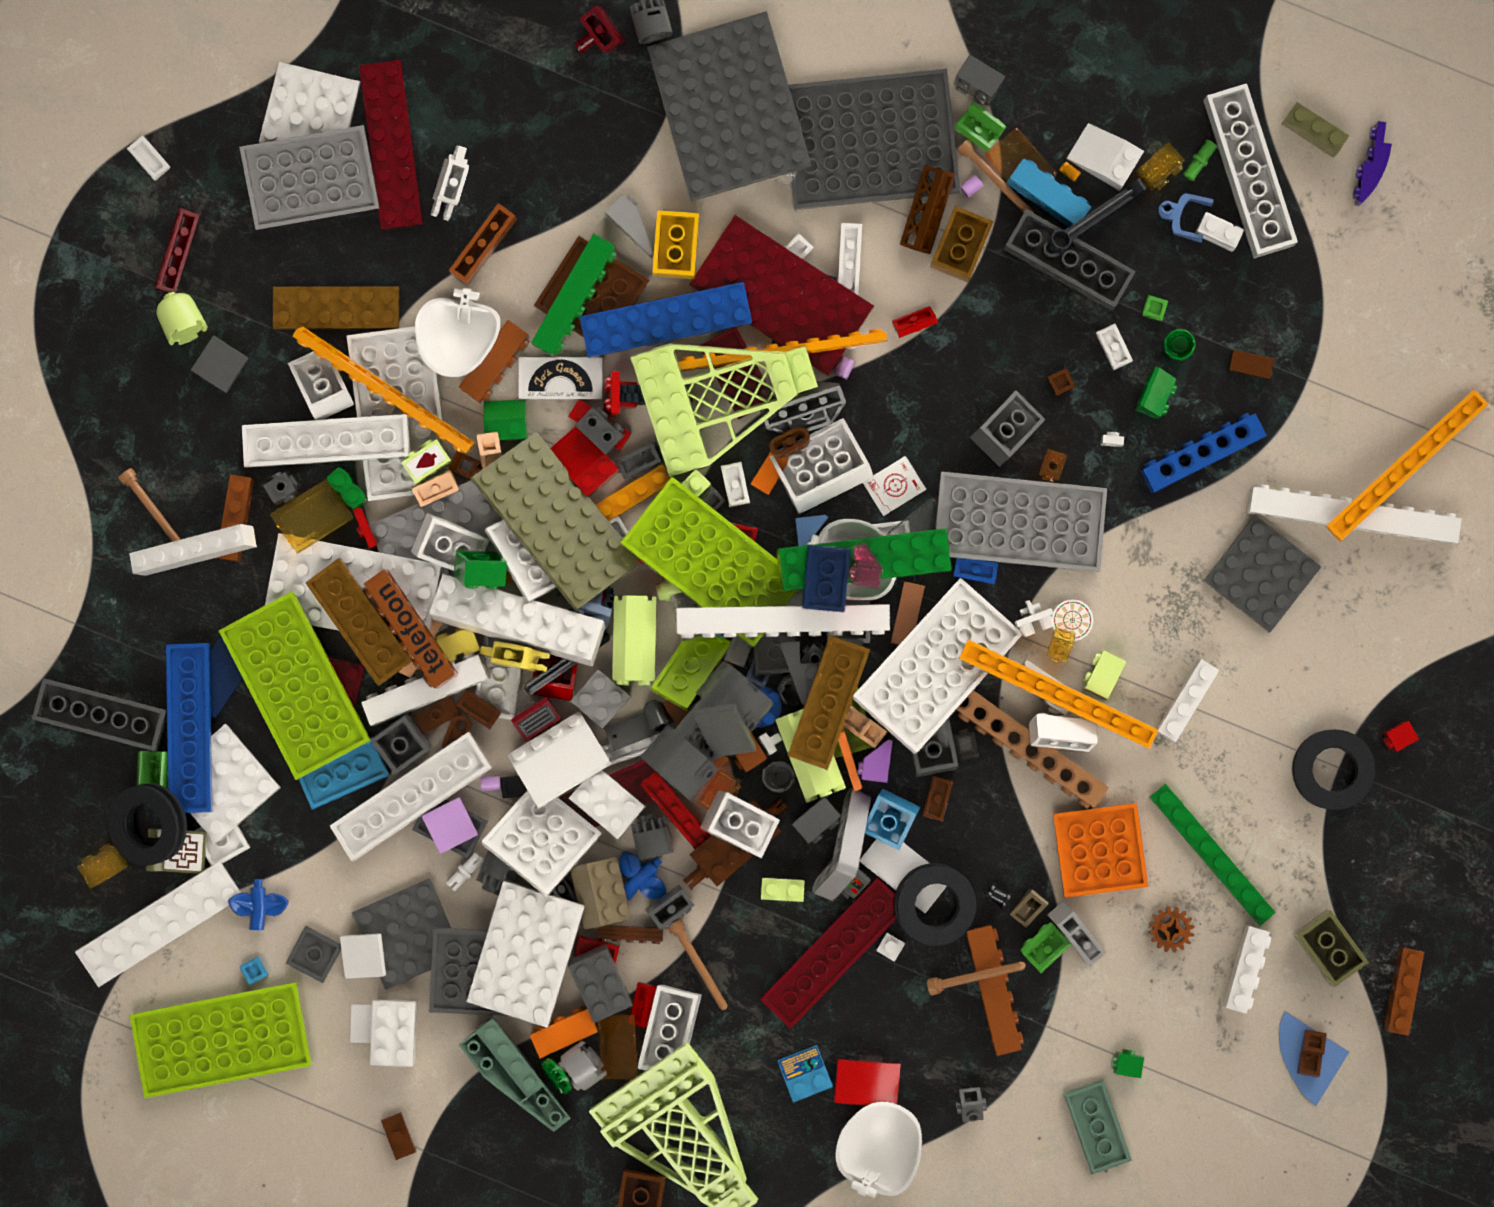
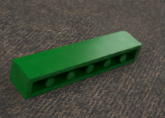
M593 233L531 341L532 346L552 357H555L556 353L560 355L565 346V343H563L567 335L571 336L576 327L573 323L577 317L580 318L586 309L584 307L587 299L591 300L596 292L594 287L597 281L601 282L607 272L604 270L608 263L612 264L617 255L615 245Z

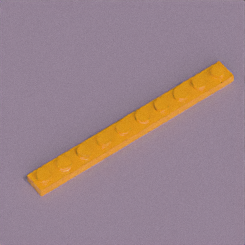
M300 327L294 332L293 337L297 339L298 344L314 350V354L317 357L327 359L335 369L345 371L349 374L350 379L366 385V389L369 392L379 394L387 404L397 406L401 409L402 414H407L409 418L413 417L418 420V424L421 427L431 429L439 439L452 443L457 451L468 453L475 446L476 443L305 327Z
M882 329L869 330V334L861 335V332L848 333L849 337L840 338V335H831L827 337L828 340L819 341V338L807 339V343L798 344V341L786 342V346L778 347L777 344H770L761 350H757V347L745 348V350L786 352L806 346L809 354L888 342L886 331L882 332ZM710 353L714 367L727 366L753 358L750 355L724 353V355L715 356V353ZM706 354L700 359H695L694 356L683 357L682 361L678 362L681 372L710 368Z
M1475 390L1469 393L1327 524L1325 528L1341 542L1489 404Z
M661 464L597 503L596 507L610 521L662 490L671 477H669L664 465ZM508 569L506 570L505 585L513 581Z
M967 639L958 658L1147 749H1150L1157 735L1158 729Z

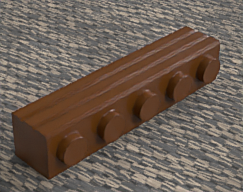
M604 925L597 927V938L599 941L613 939L612 942L626 940L628 943H634V940H638L639 943L652 941V944H660V942H663V929Z

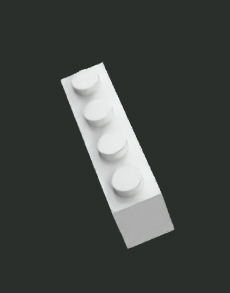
M1202 659L1196 662L1156 728L1158 729V734L1171 742L1178 740L1218 674L1219 669Z

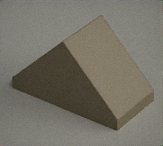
M1029 889L1011 911L1010 915L1024 927H1027L1049 903L1035 891Z

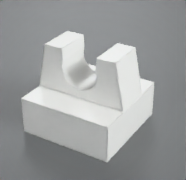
M764 733L757 740L766 755L769 756L777 751L774 745L780 742L782 738L779 733L770 738L767 733Z

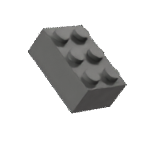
M606 943L569 959L568 968L594 1023L633 1006L632 999Z

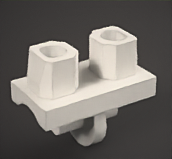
M1030 600L1025 601L1026 608L1021 609L1020 613L1021 616L1028 613L1030 616L1014 622L1016 628L1019 627L1023 636L1027 637L1035 634L1032 626L1034 621L1039 620L1042 630L1053 627V619L1051 617L1053 611L1050 608L1035 614L1034 611L1041 609L1040 603L1032 605Z

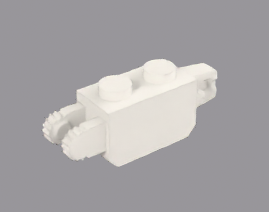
M456 146L454 154H449L448 159L444 160L433 196L435 201L431 211L432 216H437L441 203L444 202L447 205L443 219L448 221L454 205H457L469 170L467 160L464 159L467 149L465 147Z

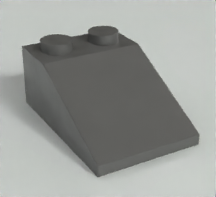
M1015 391L970 438L1000 467L1046 419Z
M949 717L916 754L911 752L916 777L957 770L958 761Z

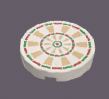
M1079 600L1063 601L1053 611L1052 619L1054 626L1052 628L1063 640H1081L1092 629V611L1085 603Z

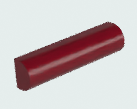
M178 208L154 289L165 293H176L199 219L198 214Z

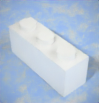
M1039 713L1029 722L1031 746L1090 752L1098 743L1096 724L1082 717L1071 718L1066 715L1051 716L1047 713Z

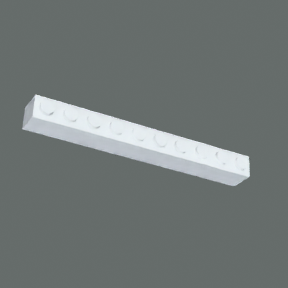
M1257 484L1256 487L1250 489L1247 514L1327 525L1352 502V498L1339 497V500L1331 499L1329 494H1319L1317 497L1311 496V492L1298 490V493H1291L1288 488L1277 487V490H1271L1268 485ZM1382 503L1381 506L1375 509L1354 529L1455 545L1459 542L1462 518H1456V514L1443 513V516L1436 515L1435 511L1423 509L1422 512H1416L1413 507L1408 506L1396 509L1393 508V504Z
M889 604L845 605V613L802 609V606L676 608L677 634H681V638H694V634H702L703 638H713L715 633H724V637H736V633H745V637H758V633H766V636H779V632H787V636H800V632H808L809 636H820L822 631H830V635H842V631H851V635H864V631H872L873 635L885 634V630H890Z

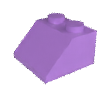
M886 740L865 756L862 762H858L857 773L861 775V780L887 783L892 740Z

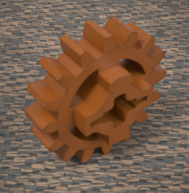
M1168 906L1166 907V912L1159 909L1160 915H1152L1155 921L1148 924L1153 927V930L1148 931V934H1154L1151 942L1158 941L1156 947L1161 948L1164 946L1165 952H1168L1169 948H1171L1176 953L1177 947L1184 950L1183 944L1191 943L1188 937H1194L1190 929L1195 928V926L1189 925L1192 918H1185L1186 911L1183 910L1179 913L1178 907L1171 911V908ZM1170 916L1168 921L1160 923L1164 917ZM1179 918L1183 921L1185 929H1182L1179 925ZM1173 924V927L1176 928V932H1172L1171 935H1169L1170 932L1167 931V927H1171ZM1158 930L1162 931L1164 935V941H1162L1159 937ZM1183 936L1180 941L1173 943L1175 938Z

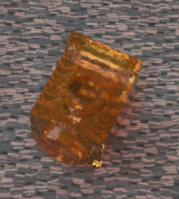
M1047 449L1038 474L1042 475V479L1052 483L1054 480L1058 481L1068 455ZM1051 462L1056 464L1055 470L1049 468Z

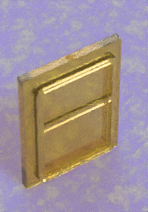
M327 478L270 514L296 554L354 518L341 500V497L330 486Z

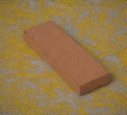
M904 581L891 643L900 645L916 627L925 586Z

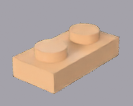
M448 470L412 486V490L420 507L458 491L459 487L451 470Z

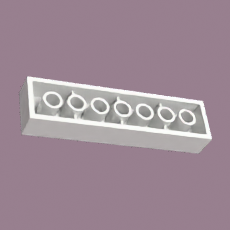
M1247 83L1207 95L1204 99V105L1253 258L1293 247L1298 241Z
M444 574L442 575L430 610V616L434 621L516 645L529 647L592 667L606 628L603 620L534 600L527 603L523 597L496 589H487L485 586H478L477 589H468L457 578Z

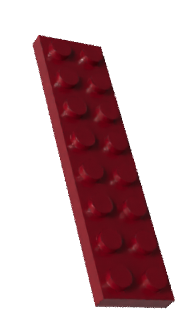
M401 60L359 65L374 180L379 203L378 210L381 230L423 225Z
M877 877L760 1000L791 1029L896 920L894 912L895 894Z

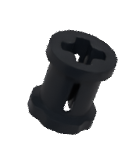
M993 883L984 899L999 905V909L1003 910L1012 894L1010 892L1005 893Z

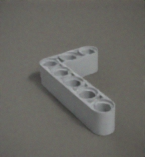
M850 788L846 793L833 860L816 878L812 893L833 901L854 879L859 867L871 802L870 795L858 790L854 791L853 788Z

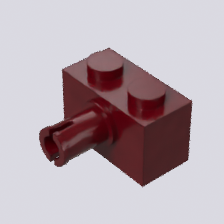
M595 6L579 18L588 31V34L574 43L576 47H580L578 51L581 54L595 43H597L603 53H610L625 41L602 7Z

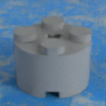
M584 1041L579 1042L561 1056V1061L558 1063L562 1071L570 1075L572 1078L571 1083L577 1091L580 1089L586 1091L607 1075L606 1071L602 1072L601 1070L604 1065L591 1047L586 1049L583 1046L586 1043Z

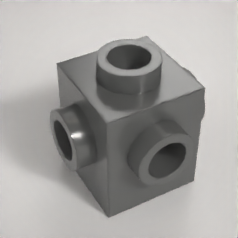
M281 472L274 474L270 477L271 481L263 485L276 505L283 501L284 503L290 502L295 498V494L298 493L296 489L298 486L297 481L293 475L288 476L285 472L283 474Z
M814 642L811 646L806 644L800 652L802 655L800 663H820L825 646L820 642L818 645ZM817 655L819 658L814 661L811 657Z
M980 1087L959 1089V1101H956L957 1114H961L962 1122L984 1120L983 1111H987L986 1099L981 1096Z

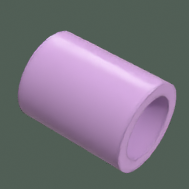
M974 175L963 183L960 189L969 198L981 189L983 184Z
M842 356L834 374L843 379H848L855 362Z
M500 776L481 777V791H501Z

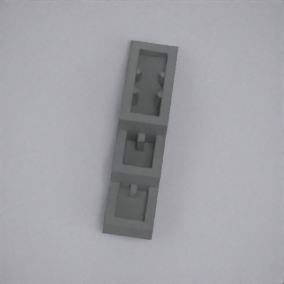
M656 441L615 461L623 478L627 479L663 463L664 459L659 443Z

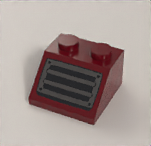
M545 697L511 719V722L523 739L528 742L541 735L546 729L559 724L562 718L550 699Z

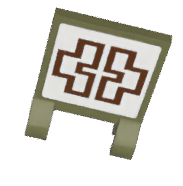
M150 827L148 829L149 838H160L161 828ZM187 830L184 844L179 852L166 861L146 866V871L197 874L205 870L207 832Z

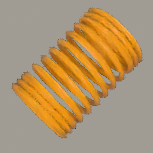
M1067 161L1059 170L1062 174H1066L1068 178L1071 177L1073 182L1081 173L1072 167L1071 164L1069 165Z

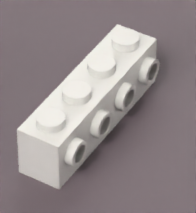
M1245 925L1223 1007L1247 1014V1010H1251L1254 998L1251 997L1253 989H1257L1260 980L1257 975L1259 969H1263L1265 957H1263L1264 950L1269 948L1271 942L1270 932Z

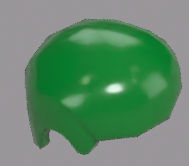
M1185 329L1171 331L1164 340L1165 352L1173 360H1186L1195 351V338Z

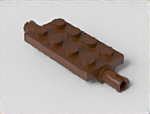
M779 797L766 809H762L755 800L749 803L773 817L778 816L783 810L787 809L785 803L776 808L782 803ZM776 827L770 841L781 832L778 827ZM712 835L690 854L697 863V868L684 878L683 881L687 884L694 879L688 885L691 890L704 878H709L718 887L754 855Z

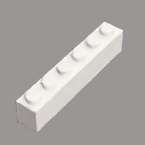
M239 524L129 554L133 574L147 576L257 546L253 526Z
M475 653L464 656V661L456 664L455 661H452L451 663L459 675L438 689H434L433 686L430 688L423 677L420 679L413 677L405 680V685L397 687V685L386 688V692L381 695L373 693L366 696V701L361 703L370 726L379 725L490 680L482 656H475Z

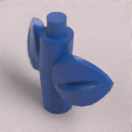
M623 852L621 854L619 868L621 874L629 878L624 884L626 898L629 901L638 890H640L644 897L649 899H658L666 894V887L663 881L654 875L659 871L657 867L662 863L660 858L656 856L652 861L648 860L642 865L641 860H638L636 855L630 852Z
M254 879V887H250L251 894L238 893L228 899L229 907L236 915H251L249 930H264L266 915L273 917L280 915L289 903V900L280 894L270 893L266 895L265 888H262V879Z

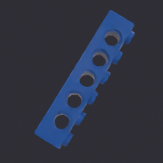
M1246 413L1237 418V423L1231 425L1228 422L1218 427L1220 431L1212 434L1210 431L1200 436L1201 441L1195 444L1193 441L1182 445L1183 450L1177 453L1172 450L1162 455L1164 459L1156 462L1154 459L1144 464L1145 469L1141 473L1151 493L1153 494L1266 437L1267 435L1256 413L1251 416L1249 413ZM1236 428L1244 430V438H1238L1235 435ZM1218 437L1226 440L1224 448L1217 445L1216 439ZM1203 446L1207 449L1208 454L1206 457H1201L1198 454V447ZM1180 456H1186L1189 459L1188 466L1180 465ZM1162 465H1167L1170 468L1169 476L1161 474L1160 467Z

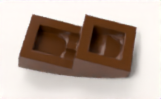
M1305 1030L1297 1074L1320 1077L1327 1033Z

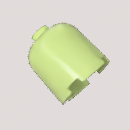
M170 292L158 304L156 314L170 345L177 341L179 345L188 343L198 338V332L201 330L205 332L208 326L190 295Z

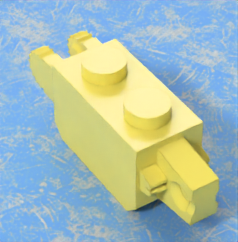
M494 641L493 648L481 646L480 650L481 655L490 657L491 663L536 672V670L546 672L547 667L538 664V659H549L550 657L548 653L529 647Z

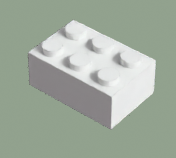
M603 770L584 780L569 797L571 801L617 839L621 837L646 807Z
M375 999L373 1001L370 1065L409 1067L415 1065L418 1001Z

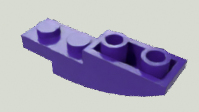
M1378 121L1370 129L1369 139H1372V145L1367 150V159L1369 161H1364L1356 170L1358 187H1355L1353 191V199H1356L1355 206H1360L1371 195L1386 169L1392 144L1384 143L1386 122Z

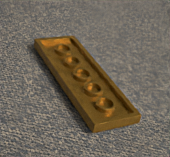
M273 287V329H298L300 327H305L306 329H399V287Z
M338 558L305 582L378 686L412 662L410 655L402 648L398 638L391 632L386 621L379 614L341 558Z
M831 635L829 636L791 743L788 757L828 770L870 649Z

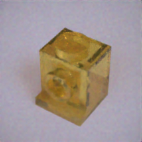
M1056 627L1048 647L1047 656L1057 663L1067 662L1074 646L1076 633Z

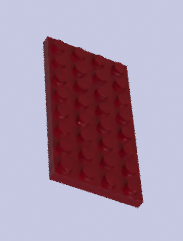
M734 215L695 275V279H692L689 284L697 291H703L744 282L752 324L749 325L781 346H786V342L798 341V344L807 343V339L819 338V341L828 340L827 337L831 335H840V338L849 337L848 333L859 331L875 307L736 215ZM847 348L809 353L811 365L829 376Z

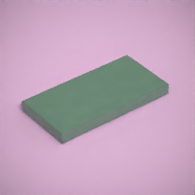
M1103 1079L1063 1093L1091 1174L1132 1161Z

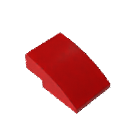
M838 1059L834 1103L870 1105L876 1102H889L897 1105L901 1064Z

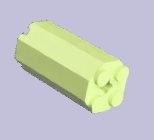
M626 595L622 596V600H619V596H614L612 681H616V685L630 686V682H638V686H651V682H655L657 597H652V601H649L648 596Z
M803 709L775 720L787 753L789 752ZM834 755L828 770L789 757L806 803L818 799L817 794L822 798L832 794L831 789L837 792L846 788Z

